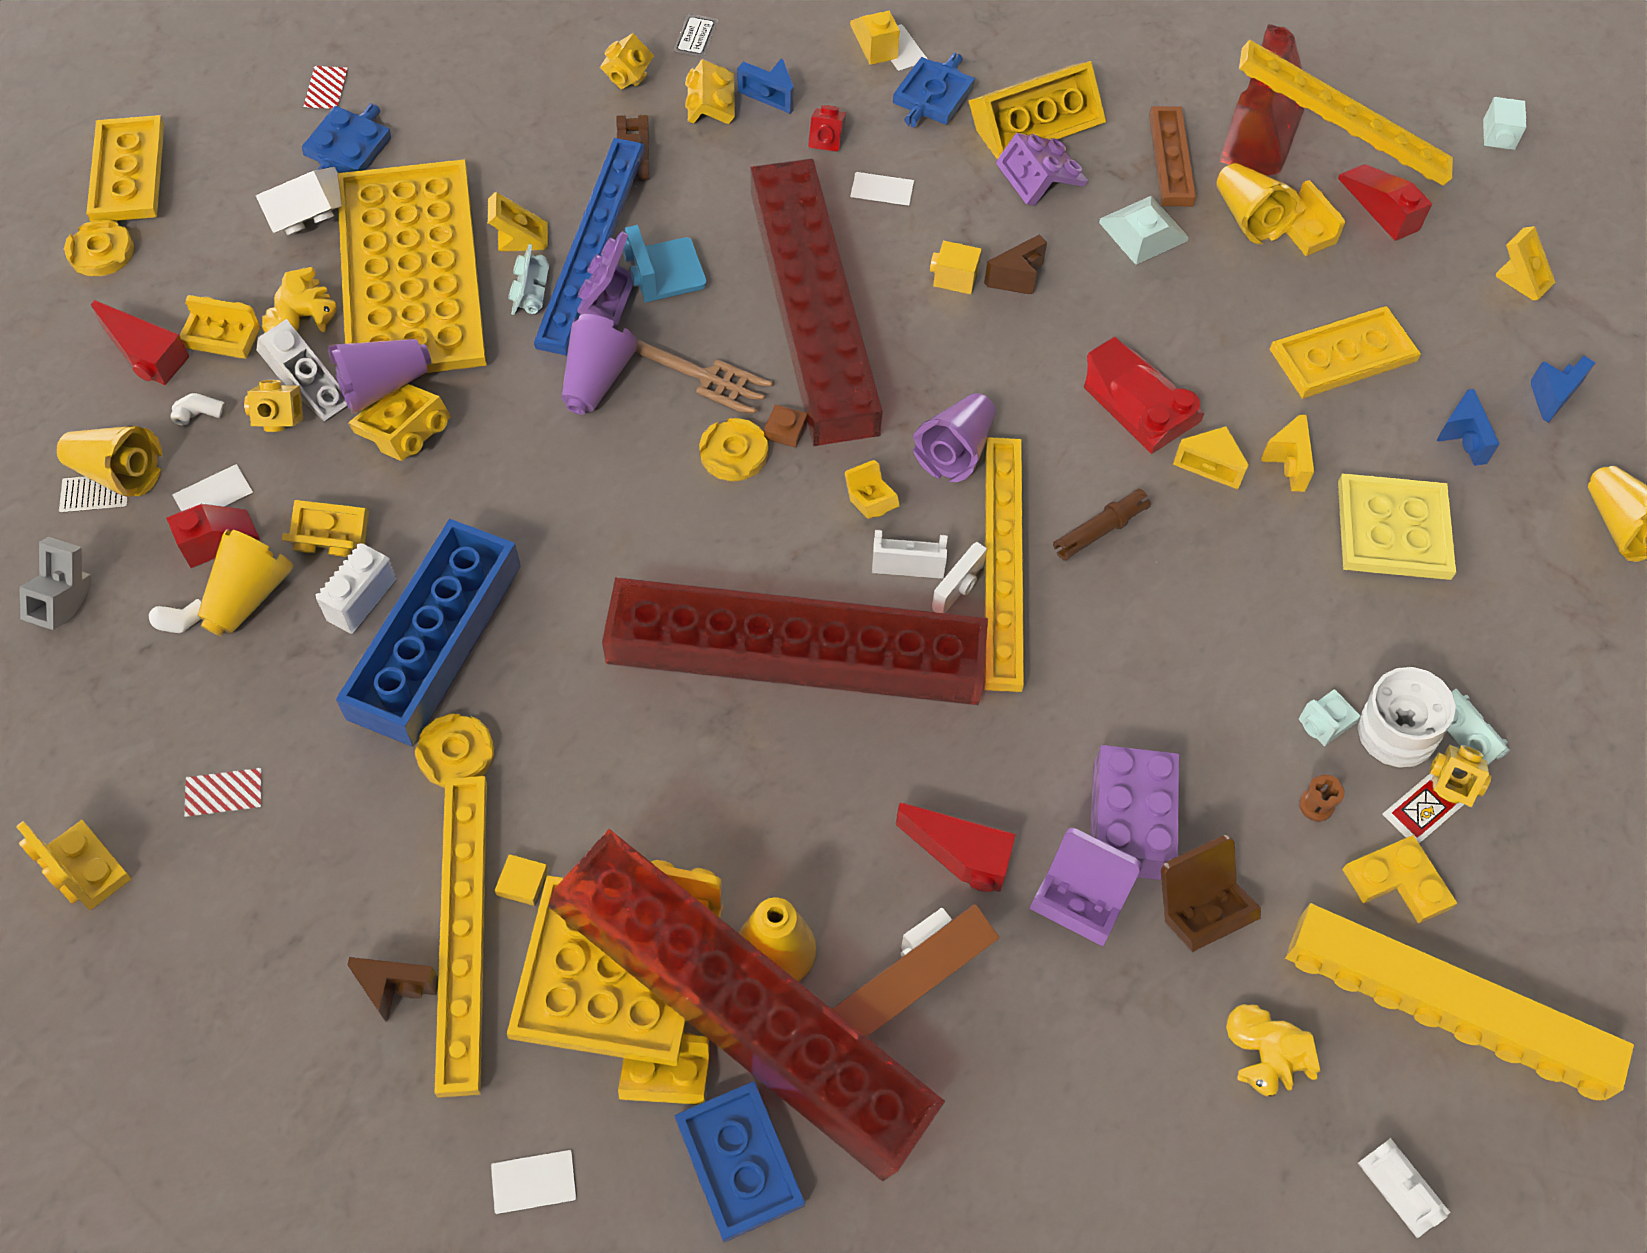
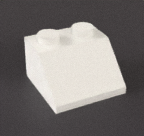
M335 167L309 172L255 195L273 233L285 230L287 235L305 229L303 222L312 218L315 223H319L333 217L332 210L341 207L338 173Z

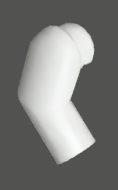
M191 393L173 404L170 416L172 421L178 425H187L190 422V418L195 417L199 413L220 418L225 402L198 393Z
M196 599L182 610L156 606L149 613L150 623L155 629L161 631L183 633L201 620L197 616L201 601Z

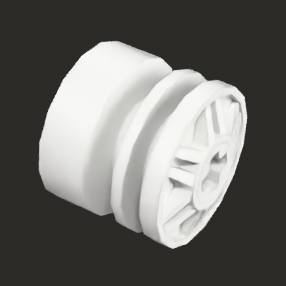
M1406 667L1396 668L1384 674L1374 685L1369 699L1360 714L1358 732L1361 743L1370 755L1382 763L1399 768L1413 767L1428 760L1453 722L1456 706L1452 692L1443 680L1426 670Z

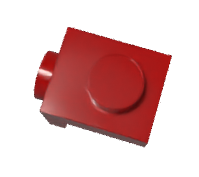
M822 105L821 109L816 108L811 116L808 146L815 149L838 151L841 131L845 126L846 112H840L838 107L832 105Z

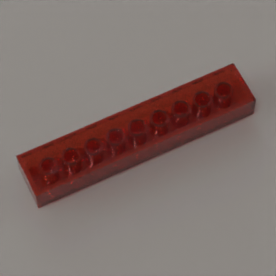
M812 158L750 167L751 196L804 411L807 413V423L813 446L878 437L881 435L883 411L814 160Z
M615 577L602 646L605 662L610 665L979 705L984 681L988 618Z
M608 829L554 888L548 905L551 910L882 1182L898 1172L945 1103V1100L611 829Z

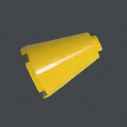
M1238 163L1230 164L1220 172L1216 183L1217 188L1244 236L1249 241L1255 244H1263L1261 241L1268 238L1274 241L1283 235L1296 220L1298 213L1295 211L1297 202L1300 204V197L1291 186Z
M140 426L71 431L65 433L57 444V456L64 466L121 496L139 497L145 495L154 487L162 468L157 467L158 456H163L158 437L150 429Z
M1617 466L1602 467L1592 474L1588 490L1620 554L1628 561L1638 562L1646 560L1647 485Z
M226 529L222 535L197 615L203 620L200 626L220 637L224 631L232 634L287 577L294 567L293 563L282 554L278 556L277 560L274 559V554L269 551V546L239 531L232 530L231 532L229 529Z
M774 897L761 902L737 935L735 957L738 968L743 975L762 989L779 991L794 987L814 965L816 941L813 932L792 904L785 899Z

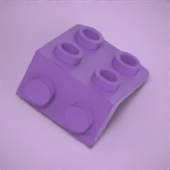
M623 231L616 239L611 237L608 239L601 252L602 256L595 255L587 272L591 273V277L585 280L578 293V297L582 300L577 312L608 318L615 322L613 328H616L633 285L630 272L617 265L628 238V234Z
M1069 828L1029 909L1104 946L1140 873L1142 864L1138 859L1076 828Z

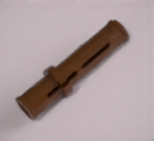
M1138 488L1119 502L1107 504L1103 512L1053 542L1054 549L1062 547V550L1056 552L1057 555L1066 561L1115 528L1122 529L1128 524L1129 519L1150 508V499L1144 502L1141 501L1148 495Z

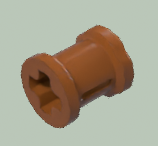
M1322 774L1319 777H1315L1310 782L1308 790L1302 794L1299 800L1300 810L1306 818L1312 821H1326L1332 816L1335 806L1342 802L1345 790L1340 781L1332 775ZM1327 784V788L1323 790V786ZM1318 806L1321 807L1319 812L1315 811Z

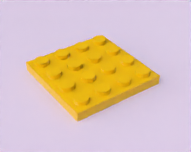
M547 875L507 1030L508 1039L677 1066L709 909V901Z

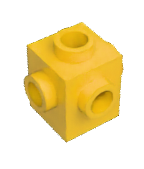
M632 33L619 42H613L606 49L604 54L607 57L600 68L622 90L630 84L636 86L643 81L647 75L645 69L654 55Z
M281 380L259 381L258 386L247 391L248 395L245 397L244 408L246 415L250 416L251 426H263L266 432H278L285 430V426H294L303 420L300 385H281Z
M1449 744L1445 754L1437 753L1431 764L1429 774L1433 775V790L1449 802L1455 804L1460 802L1472 807L1477 796L1482 797L1485 794L1492 775H1489L1487 761L1482 759L1484 755L1469 746L1461 745L1459 749ZM1457 767L1465 772L1463 774H1455L1453 770Z

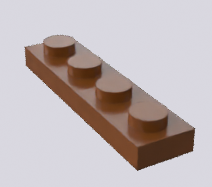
M1151 106L1149 119L1162 206L1193 207L1196 196L1182 106Z

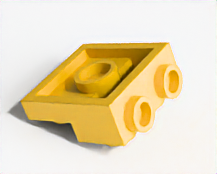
M406 384L363 409L348 424L355 434L375 442L381 453L403 461L405 458L417 454L421 450L423 442L431 435L443 431L451 416L440 396Z

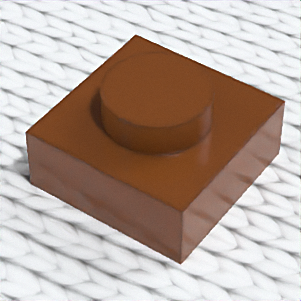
M775 404L763 430L764 437L767 440L796 448L807 423V413Z

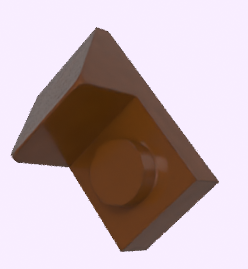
M1039 234L987 261L984 284L989 288L1033 294L1037 278L1036 270L1043 265L1047 241Z
M349 957L348 967L385 1022L389 1018L395 991L400 996L412 999L422 998L423 994L436 995L438 976L432 966Z

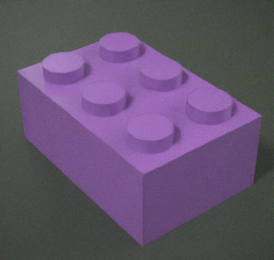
M1101 745L1093 764L1091 836L1138 859L1142 864L1138 877L1161 880V867L1163 864L1174 857H1178L1179 754Z

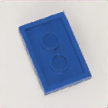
M755 1081L674 1115L723 1243L805 1207V1201Z

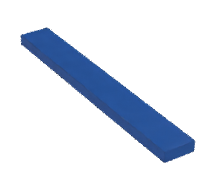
M613 138L535 337V349L567 356L571 325L575 318L578 320L581 315L577 312L582 300L578 297V293L585 280L591 277V273L587 272L591 261L596 254L602 256L601 252L610 237H613L645 152L644 144Z

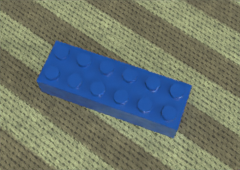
M449 518L338 694L336 701L347 721L414 747L421 732L426 727L521 567L514 542Z

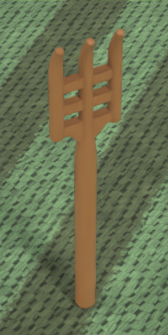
M637 339L638 346L635 353L686 375L699 378L701 386L697 387V394L743 413H756L757 411L756 408L737 402L736 400L739 395L755 400L765 399V395L744 388L747 382L759 386H773L772 381L762 379L718 359L714 361V366L702 369L692 362ZM721 370L727 372L723 378L717 376ZM734 376L740 378L737 384L731 382ZM712 383L718 385L714 392L709 390ZM726 389L732 391L728 398L722 395Z

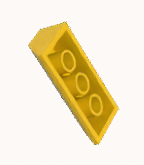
M1092 61L1074 64L968 100L976 131L996 159L1000 157L1016 133L1025 135L1035 134L1040 138L1051 140V138L1059 139L1106 122Z

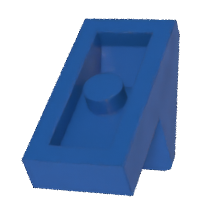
M781 58L770 72L743 61L737 68L738 92L791 114L793 111L794 87L784 60Z
M1583 356L1575 366L1568 364L1562 372L1547 362L1541 363L1531 379V387L1543 420L1548 423L1582 384L1596 362Z
M1469 389L1448 419L1437 441L1462 438L1465 452L1469 453L1474 466L1487 464L1500 443L1475 390Z

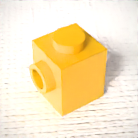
M943 240L940 253H933L930 264V272L935 273L933 286L971 295L979 269L981 248Z

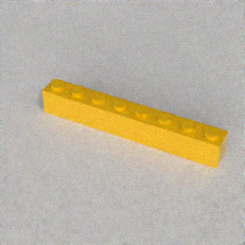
M1312 903L1308 905L1299 917L1285 959L1294 962L1295 966L1301 971L1309 974H1321L1334 980V983L1344 990L1351 992L1359 991L1374 998V1001L1382 1007L1399 1009L1413 1015L1414 1019L1420 1024L1428 1027H1440L1453 1033L1455 1038L1463 1043L1480 1045L1492 1050L1503 1061L1521 1063L1536 1070V1073L1546 1080L1564 1082L1578 1089L1581 1095L1589 1099L1606 1101L1623 1091L1634 1044Z

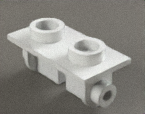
M1391 1138L1358 1162L1359 1166L1416 1238H1419L1430 1228L1438 1225L1451 1213Z

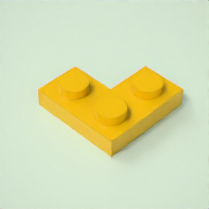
M1414 835L1351 861L1342 869L1363 904L1397 889L1418 923L1449 911L1457 905L1453 895Z

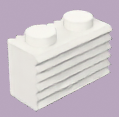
M362 543L357 544V549L352 550L353 554L348 555V560L343 561L344 565L339 566V571L334 572L335 576L329 577L330 582H326L325 587L320 588L321 593L316 594V599L326 621L350 634L358 628L397 579L390 565V559Z

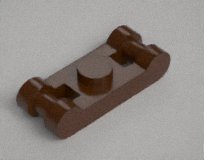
M617 115V138L644 144L645 152L635 177H639V180H649L648 115H638V118H626V115ZM627 131H639V134H627Z

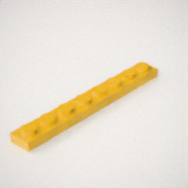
M1249 40L1242 47L1239 69L1247 76L1256 78L1270 86L1273 91L1282 93L1296 101L1299 106L1312 110L1322 116L1327 122L1338 125L1350 135L1359 137L1371 144L1376 150L1383 151L1394 157L1402 165L1409 166L1422 173L1425 178L1434 180L1443 186L1452 179L1453 157L1252 40Z
M987 437L985 444V547L987 551L985 556L984 690L1022 692L1024 684L1021 439Z
M485 776L445 778L435 1095L437 1098L481 1095L487 781Z

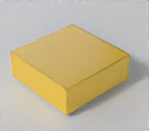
M509 854L495 888L496 895L535 906L548 872L547 864Z

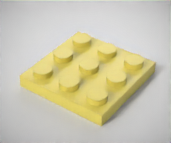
M1341 474L1338 480L1343 570L1452 580L1456 574L1447 483Z

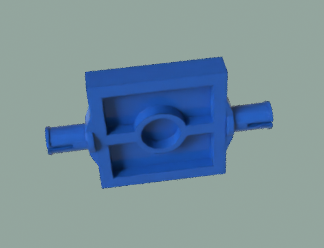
M952 53L946 63L933 62L921 57L894 92L893 103L911 110L904 119L908 126L911 124V127H915L922 116L945 125L952 119L974 88L975 78L963 74L957 69L963 61L960 54Z
M370 103L360 115L335 105L301 147L304 156L321 164L317 170L335 167L339 173L363 171L369 167L391 139V132L389 128L373 122L377 115L381 113L380 108L377 105L373 106V103Z

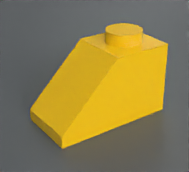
M890 10L851 20L850 26L870 65L898 59L900 30Z

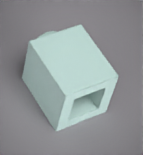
M1499 97L1493 98L1483 119L1484 146L1515 150L1526 129L1525 101Z

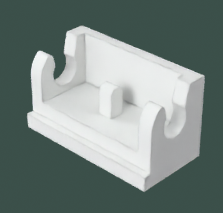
M875 530L872 573L943 579L947 559L946 544L948 536L940 535L939 543L882 539V530Z

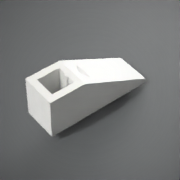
M287 319L258 337L256 349L286 385H300L302 401L324 422L347 407L337 381Z

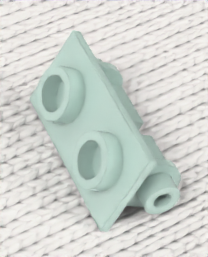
M529 244L524 256L518 255L514 265L513 274L518 275L517 281H513L508 297L509 300L513 301L512 315L515 314L518 307L524 308L527 313L536 314L543 306L545 287L542 286L546 284L549 263L543 255H531V244Z
M1454 689L1452 695L1456 708L1453 722L1447 731L1460 746H1469L1484 755L1482 759L1487 761V765L1496 758L1498 760L1510 752L1506 746L1508 741L1502 739L1491 725L1483 720L1484 717L1471 704L1468 695L1463 696L1457 689Z

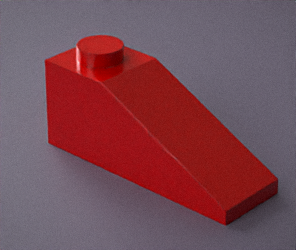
M1366 164L1341 173L1338 177L1341 183L1394 241L1420 231L1432 206L1430 200L1413 182Z
M96 300L90 304L103 329L133 367L132 369L135 374L143 380H153L166 385L189 358V354L179 334Z
M900 802L896 826L957 878L969 883L972 888L982 892L1001 891L1016 834Z

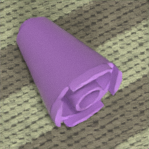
M581 314L578 320L576 318L573 320L571 325L561 399L566 403L565 407L573 413L584 415L585 412L594 411L638 346L637 338L628 329L624 328L623 333L613 328L615 322L608 318L592 314Z
M416 339L328 346L331 363L337 364L335 367L337 382L352 414L362 411L427 373V365L432 363L426 345H419Z
M973 393L921 424L913 435L916 444L913 451L920 465L938 479L941 475L951 478L949 482H959L967 479L976 469L996 416V408L993 402L983 394Z

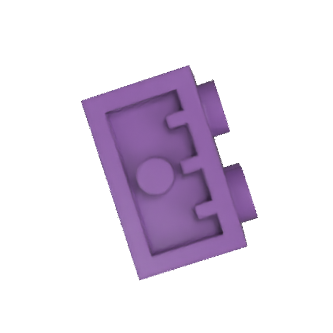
M1016 133L995 162L1027 205L1035 206L1053 181L1083 187L1088 182L1081 172L1082 167L1066 153V146L1056 138H1051L1050 140L1040 138L1035 134L1025 135Z

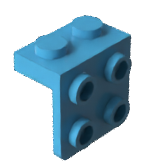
M638 225L625 227V233L628 234V238L623 248V255L626 262H631L630 274L634 286H639L644 303L702 290L706 287V278L690 238L684 237L645 246Z

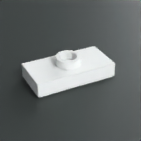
M978 542L973 544L934 590L932 610L943 617L961 594L966 596L972 590L977 581L976 576L984 566L986 547Z

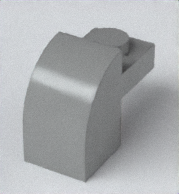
M47 537L39 542V576L20 586V620L55 630L74 617L87 597L91 583V574L82 572V547L51 537Z

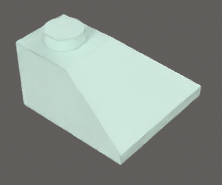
M1149 196L1104 216L1099 221L1135 265L1187 242L1189 238L1153 196Z

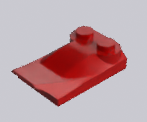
M1115 336L1087 354L1088 367L1084 388L1151 454L1202 422L1205 413L1199 409L1200 400L1194 392L1184 388L1178 389L1143 357Z

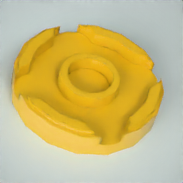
M95 220L84 223L78 227L79 232L75 233L74 236L72 233L68 236L64 246L69 264L78 273L86 276H104L115 273L129 262L135 248L129 231L112 220Z
M729 418L727 422L719 424L718 421L710 425L702 434L699 443L700 458L703 466L710 474L718 479L727 481L746 480L758 474L765 466L769 455L768 441L764 437L762 429L751 421L740 418Z
M448 714L436 718L423 729L415 749V756L422 774L431 783L445 788V778L477 777L486 774L493 762L495 747L489 729L479 719L470 716L471 718L461 716V714Z

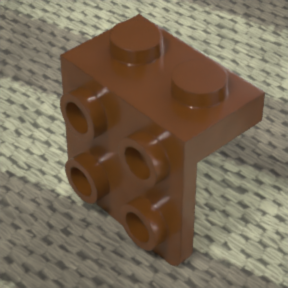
M1223 835L1208 841L1204 845L1185 854L1172 858L1161 867L1165 922L1192 952L1261 919V907L1237 884L1235 842L1229 835Z

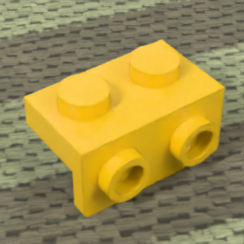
M702 59L695 69L692 68L689 71L685 81V85L688 87V96L685 102V107L688 109V122L694 124L703 113L729 125L735 117L734 73Z
M188 295L185 303L190 311V315L180 333L185 348L246 359L260 330V325L253 308L240 302L232 303L215 300L210 297Z
M294 500L290 533H283L282 541L293 544L292 550L315 553L316 547L329 548V555L348 557V555H351L352 550L357 549V544L362 543L365 545L369 510L360 507Z

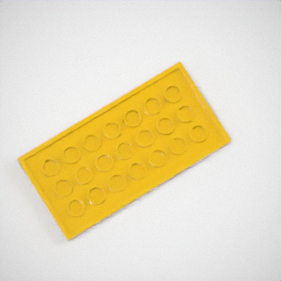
M465 159L338 173L341 207H338L345 344L416 339L419 345H426L432 363L427 365V373L487 366Z

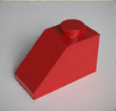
M201 503L166 517L175 541L190 568L216 558L222 535L226 529H229L231 532L236 530L258 541L260 540L247 509Z

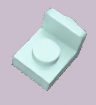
M1334 689L1319 701L1314 699L1310 701L1298 719L1303 724L1306 732L1313 738H1317L1325 747L1355 725L1361 716Z

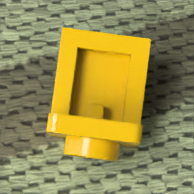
M872 460L845 471L850 501L867 519L882 516L887 511L900 507L898 495L882 480L880 466L877 461Z

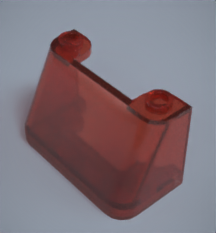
M1268 24L1261 46L1302 69L1294 35L1285 27ZM1251 78L1248 88L1241 93L1219 161L1226 164L1238 163L1269 176L1280 173L1305 108L1299 106L1296 101L1284 94L1273 91L1270 86L1256 78Z

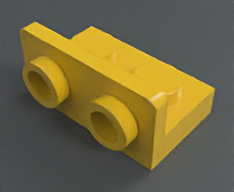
M1310 180L1303 182L1298 194L1300 204L1297 202L1295 208L1298 215L1291 227L1286 231V234L1303 254L1308 256L1337 244L1344 228L1345 220L1340 212L1330 204L1323 193Z
M684 1033L677 1066L624 1058L618 1087L619 1099L697 1105L704 1103L710 1062L709 1037Z

